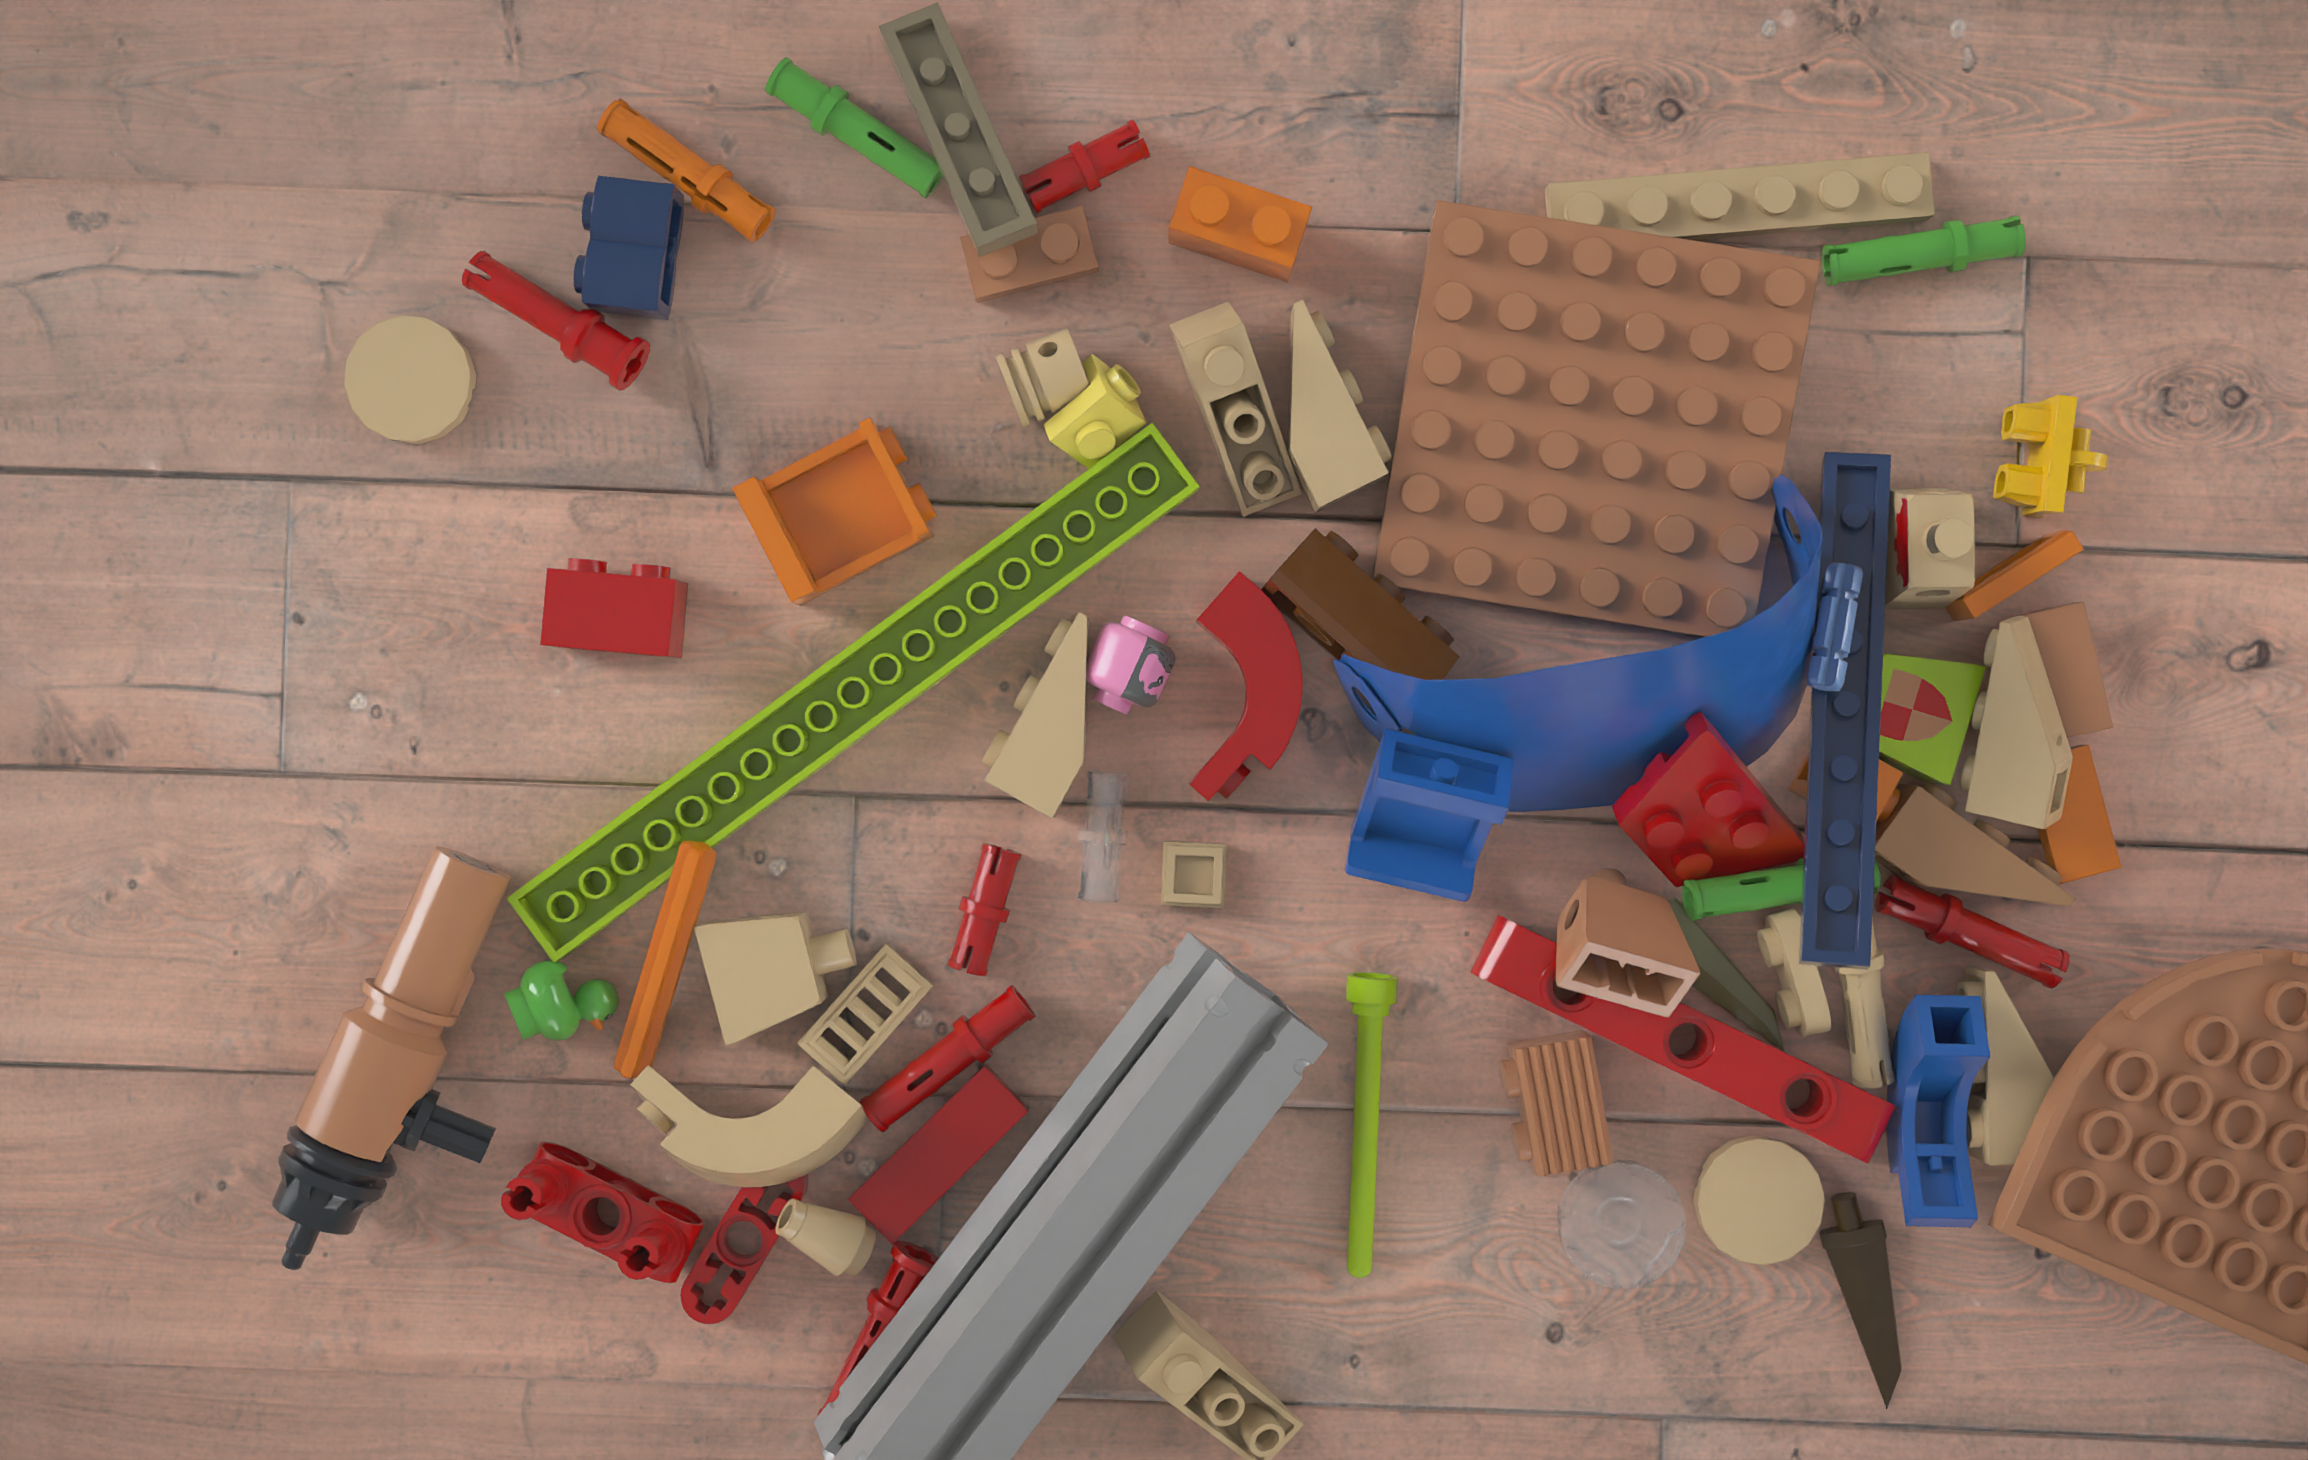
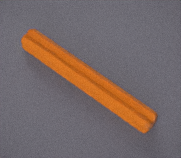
M686 840L679 846L613 1064L614 1069L619 1071L621 1076L625 1078H637L648 1065L651 1068L653 1066L694 933V927L696 926L717 858L716 851L706 843Z

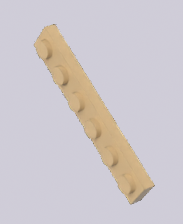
M1930 152L1549 183L1545 188L1548 218L1688 240L1927 221L1935 216Z

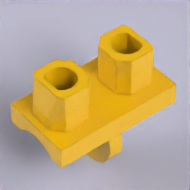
M2056 395L2040 402L2014 404L2005 408L2001 427L2002 440L2030 444L2028 466L2009 463L2000 465L1995 475L1994 499L2022 507L2021 516L2043 518L2045 514L2064 513L2066 492L2084 493L2086 473L2105 471L2107 469L2108 456L2089 451L2092 430L2088 428H2074L2078 397Z

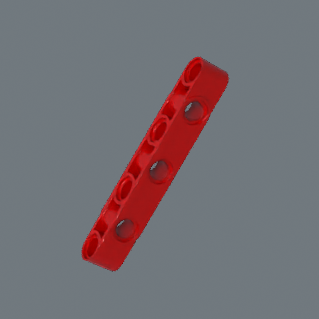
M1497 915L1470 971L1472 974L1869 1164L1896 1108L1895 1105L1681 1002L1669 1018L1579 992L1570 999H1557L1553 993L1552 986L1556 976L1557 943ZM1692 1023L1696 1033L1694 1045L1683 1054H1673L1669 1046L1671 1032L1680 1024ZM1799 1079H1806L1810 1088L1807 1101L1798 1108L1789 1109L1785 1100L1788 1087Z

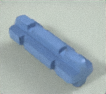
M1831 563L1825 572L1822 593L1826 594V596L1822 597L1820 601L1812 652L1816 653V656H1811L1806 680L1808 686L1814 689L1839 691L1844 684L1847 662L1843 658L1848 657L1858 606V603L1853 599L1858 598V594H1860L1863 577L1862 569L1858 566L1845 563Z

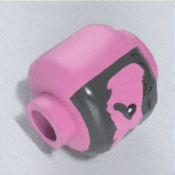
M1125 615L1120 624L1115 622L1104 624L1099 630L1087 657L1086 681L1097 687L1093 700L1128 715L1132 704L1140 707L1155 705L1175 664V654L1166 645L1170 636Z

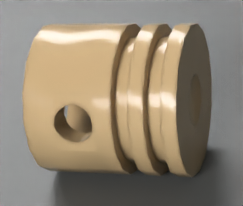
M1067 328L1026 343L1027 350L1021 353L1018 347L1010 349L1012 356L1005 358L1003 353L995 355L1023 428L1030 425L1029 418L1036 416L1038 422L1045 419L1043 413L1051 410L1054 416L1089 386L1082 363Z

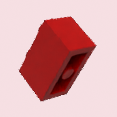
M568 558L567 570L547 568L540 645L682 658L688 583L670 579L671 567L632 564L631 575L607 573L608 562Z

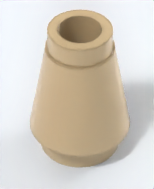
M794 1198L789 1200L782 1209L775 1229L777 1235L786 1238L789 1243L835 1276H839L842 1273L850 1276L857 1275L869 1260L876 1241L875 1229L866 1225V1220L863 1216L807 1202H800Z

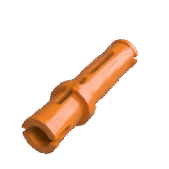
M619 98L618 101L614 100L605 109L599 119L597 131L631 153V155L664 179L675 184L676 187L692 198L691 204L703 214L712 212L744 235L751 243L759 240L765 234L775 217V208L767 205L732 180L733 173L722 164L713 166L672 135L629 106L622 98Z

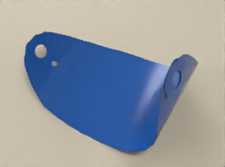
M1782 474L1778 478H1774L1771 487V493L1776 503L1774 521L1787 555L1793 587L1776 604L1736 629L1660 650L1551 667L1499 678L1424 680L1392 672L1352 658L1346 654H1343L1340 660H1334V666L1354 712L1364 728L1379 742L1385 728L1400 732L1403 731L1402 727L1412 731L1415 736L1513 758L1509 812L1614 805L1629 786L1641 780L1645 768L1660 752L1669 754L1671 757L1689 737L1684 724L1691 716L1700 711L1746 767L1768 752L1793 721L1808 685L1806 680L1812 656L1822 549V528L1809 503L1791 479ZM1786 509L1790 511L1797 523L1801 536V545L1791 532ZM1356 688H1357V689L1364 695V697L1368 700V702H1369L1370 705L1372 706V708H1373V710H1374L1376 716H1375V715L1368 709V707L1364 704V702H1363L1362 699L1360 698V696H1359V694H1358Z

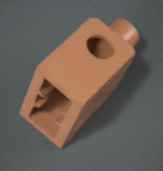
M1601 869L1590 877L1584 878L1560 914L1557 922L1556 983L1558 987L1669 1018L1700 975L1698 964L1670 903L1660 895L1627 886L1624 875L1616 869Z

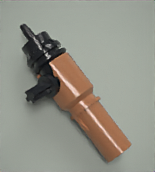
M440 846L434 847L376 977L364 980L361 989L367 996L363 1005L343 1013L295 1118L296 1125L288 1129L287 1139L291 1143L283 1146L278 1157L282 1180L272 1200V1206L280 1214L295 1221V1225L285 1244L286 1251L281 1259L282 1265L285 1268L298 1270L302 1267L306 1256L311 1253L320 1231L336 1235H348L354 1231L363 1209L382 1198L387 1187L384 1178L394 1176L397 1171L396 1162L389 1153L393 1143L414 1152L421 1140L481 1163L496 1128L436 1105L441 1092L432 1088L448 1055L441 1039V1034L445 1026L451 1027L456 1024L460 1010L475 980L472 966L512 880L511 876L504 871L461 852Z

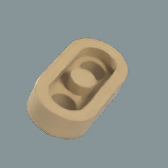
M1789 908L1766 915L1765 929L1758 930L1757 937L1768 967L1776 966L1782 990L1775 992V1001L1780 1018L1787 1029L1796 1027L1798 1033L1803 1038L1830 1031L1831 1015L1817 966L1799 964L1801 918L1794 908Z

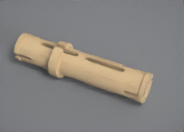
M1873 921L1870 967L1867 970L1832 967L1834 972L1839 971L1842 987L1844 1016L1851 1055L1852 1082L1856 1087L1870 1089L1883 1087V1082L1890 1085L1895 1081L1889 1053L1887 1023L1880 983V969L1885 966L1883 950L1877 949Z

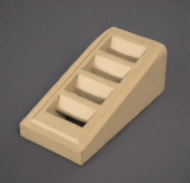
M886 943L798 1041V1045L839 1082L846 1085L934 984ZM881 968H884L910 991L903 1001L875 977ZM864 988L893 1012L886 1020L858 996ZM846 1008L850 1009L875 1032L869 1040L840 1016ZM828 1028L832 1029L857 1052L851 1060L822 1036Z

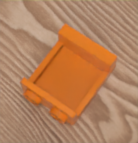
M870 417L858 423L860 426L858 430L762 480L754 476L732 488L791 603L802 606L934 537L928 521L937 517V514L920 482L909 487L898 465L908 460L900 442L890 426L880 431L877 424Z

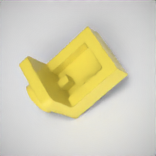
M1093 354L1082 362L1090 385L1043 424L1049 441L1088 469L1113 452L1146 424L1136 399L1141 394V391L1133 377L1120 365L1116 364L1110 368Z

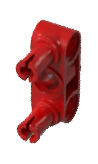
M541 1142L532 1161L525 1165L517 1177L507 1184L506 1188L510 1190L504 1192L501 1197V1207L511 1218L516 1220L532 1218L564 1234L585 1247H589L618 1262L621 1272L634 1280L649 1277L663 1283H676L705 1223L698 1214L685 1206L578 1152L552 1142ZM600 1197L608 1198L616 1204L620 1216L617 1227L607 1225L599 1217L597 1205Z

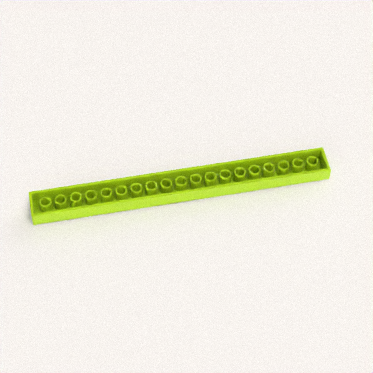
M1150 423L506 899L554 963L563 960L668 883L679 846L683 841L703 842L714 849L1196 494L1200 486L1155 425Z

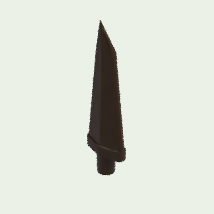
M1839 1193L1831 1197L1837 1226L1822 1229L1819 1231L1822 1247L1827 1252L1887 1409L1902 1371L1886 1245L1887 1234L1882 1219L1863 1221L1856 1193Z

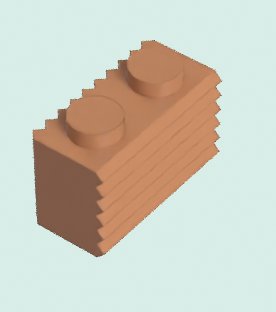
M1577 1030L1509 1042L1508 1051L1510 1059L1500 1061V1070L1506 1097L1508 1099L1517 1097L1521 1122L1511 1123L1512 1139L1518 1161L1528 1160L1529 1167L1537 1176L1584 1170L1588 1167H1598L1614 1163L1591 1035L1584 1030Z

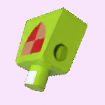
M1883 654L1879 760L1920 781L1931 784L1951 785L1986 667L1977 664Z

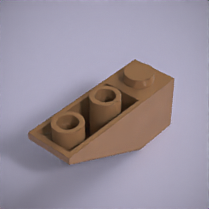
M1925 782L1922 787L1919 785L1898 784L1896 788L1900 790V797L1897 805L1884 822L1878 823L1876 821V861L1908 883L2063 906H2071L2076 899L2058 886L2062 880V876L2058 872L2031 856L2025 862L2006 849L2011 840L2004 833L1980 819L1971 824L1954 811L1959 804L1957 800L1929 782Z

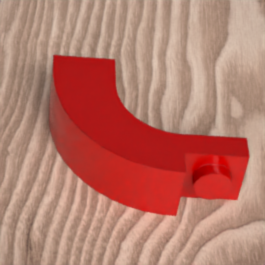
M1240 571L1196 620L1197 624L1224 646L1234 657L1240 667L1245 683V706L1237 727L1188 783L1208 802L1217 792L1227 799L1251 772L1243 764L1250 754L1267 769L1271 770L1291 740L1301 709L1303 676L1301 660L1292 632L1283 615L1271 599Z

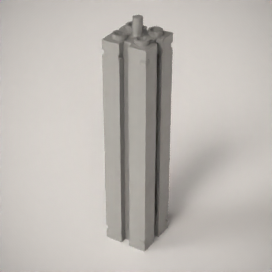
M1188 932L1173 952L1174 958L1172 962L1168 965H1163L839 1388L840 1394L834 1402H829L813 1422L824 1448L822 1451L824 1459L1011 1460L1302 1080L1304 1068L1309 1064L1313 1065L1329 1043L1309 1024L1297 1017L1298 1014L1279 996L1244 971H1240L1225 957Z

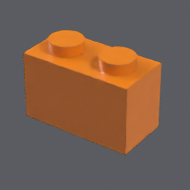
M1189 166L1169 225L1168 243L1288 282L1312 206Z

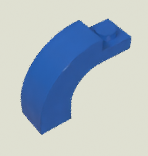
M1915 995L1904 1011L1898 1025L1891 1053L1895 1081L1887 1085V1102L1895 1105L1896 1108L1886 1129L1890 1173H1898L1906 1226L1971 1228L1978 1220L1967 1147V1108L1973 1081L1977 1073L1990 1058L1981 996Z

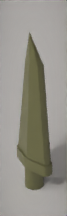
M1672 897L1668 902L1674 911L1700 970V975L1692 986L1784 1051L1773 1008L1700 925L1688 918L1684 905L1678 899Z

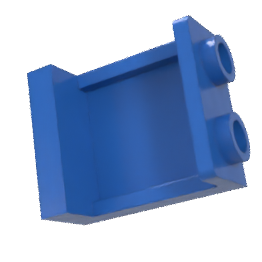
M1385 728L1351 826L1345 872L1355 877L1467 902L1473 890L1476 863L1492 824L1502 825L1509 809L1514 759Z

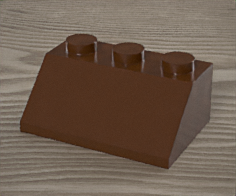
M1315 528L1262 587L1261 590L1271 599L1275 606L1335 660H1340L1342 655L1346 654L1352 658L1392 672L1424 680H1443L1460 658L1449 647L1454 642V638L1450 633L1429 616H1425L1419 621L1401 605L1406 600L1405 594L1382 574L1377 573L1373 579L1354 563L1359 556L1355 549L1333 531H1329L1324 536Z

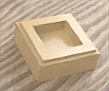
M1163 841L1161 905L1224 908L1227 844Z

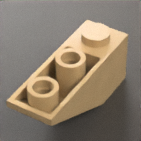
M1302 299L1294 303L1290 317L1287 452L1294 472L1314 512L1317 513L1383 480L1388 474L1384 463L1391 460L1392 457L1378 427L1374 425L1366 428L1356 408L1357 405L1363 403V397L1352 373L1348 368L1338 371L1328 351V348L1335 345V341L1325 318L1319 310L1310 314Z
M1225 302L1169 324L1188 380L1242 516L1245 517L1301 495L1302 493L1244 323L1230 303Z
M1078 612L1073 623L1062 618L1044 650V652L1053 656L1052 661L1042 679L1033 674L1029 676L1013 705V708L1022 712L1010 735L999 730L982 760L983 764L991 768L984 780L985 782L1051 819L1055 817L1082 769L1086 758L1088 685L1086 681V667L1089 648V618Z
M2018 615L2000 621L1999 629L1991 631L1986 643L1984 664L1986 667H1991V674L1987 692L1980 693L1974 707L1972 726L1973 729L1980 730L1976 754H1970L1965 762L1961 776V790L1968 792L1966 812L2045 829L2061 819L2073 755L2029 618Z
M1974 965L1965 966V981L1958 984L1956 995L1981 996L1990 1050V1058L1977 1073L1969 1095L1967 1147L1969 1148V1155L1990 1166L2014 1165L2054 1077L1996 972Z
M1157 1290L1112 1336L1138 1380L1245 1460H1271L1304 1425L1290 1409L1198 1322Z

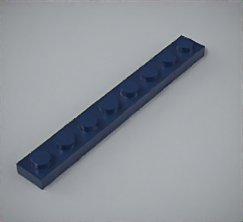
M1825 452L1822 459L1819 524L1822 528V549L1814 634L1820 601L1822 597L1826 596V594L1822 593L1827 567L1831 563L1855 565L1862 569L1863 577L1860 594H1858V598L1853 599L1858 603L1850 652L1848 657L1843 658L1847 662L1844 684L1839 691H1824L1814 688L1811 690L1799 964L1867 970L1871 964L1891 455Z

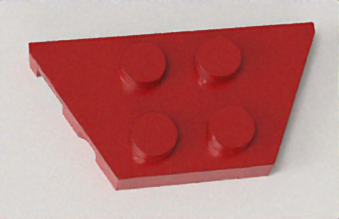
M1701 711L1691 716L1684 724L1689 737L1671 757L1669 754L1660 752L1645 768L1641 780L1629 786L1612 806L1620 828L1675 887L1685 886V880H1701L1735 875L1796 862L1800 858H1804L1805 838Z

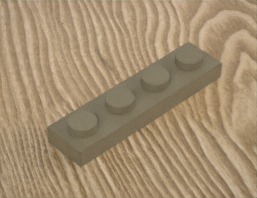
M938 2L880 25L879 29L883 42L978 257L1037 234L1038 229L1035 218Z

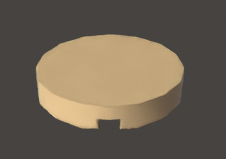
M400 315L377 322L357 339L346 360L344 386L351 409L367 428L392 441L423 444L443 438L463 422L470 409L468 404L472 399V390L475 391L477 375L470 352L453 332L424 317Z
M1759 1135L1729 1140L1711 1153L1701 1168L1703 1171L1699 1176L1698 1185L1695 1184L1693 1196L1698 1224L1719 1250L1739 1262L1768 1265L1789 1260L1809 1245L1821 1225L1825 1197L1819 1174L1804 1154L1781 1140Z

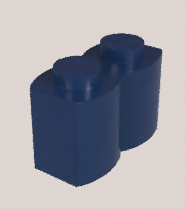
M598 175L594 192H587L583 200L582 224L584 230L590 231V240L586 255H579L576 259L573 277L574 289L576 293L582 294V303L589 309H596L602 313L661 320L669 319L675 288L676 257L681 240L684 216V195L675 184Z

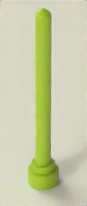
M1374 972L1348 973L1346 982V1001L1352 1003V1014L1358 1015L1347 1269L1356 1278L1368 1276L1373 1265L1383 1017L1389 1016L1390 1005L1397 1003L1398 977L1391 974Z

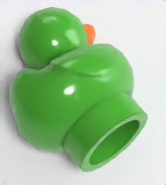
M553 961L534 963L527 968L521 977V986L505 992L504 995L523 1040L541 1034L546 1039L561 1041L575 1034L581 1019L589 1021L595 1029L602 1031L604 1022L612 1017L618 1008L619 997L617 990L608 981L596 978L581 984L575 992V996L572 997L563 978L567 966L559 961L555 963Z

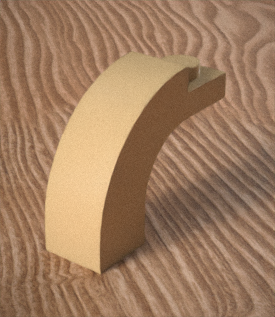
M649 1065L630 1084L644 1101L637 1108V1111L665 1135L672 1127H675L660 1144L668 1156L681 1167L701 1178L729 1186L764 1187L788 1182L811 1173L839 1154L868 1122L862 1105L814 1066L776 1106L759 1115L740 1119L718 1117L702 1110Z

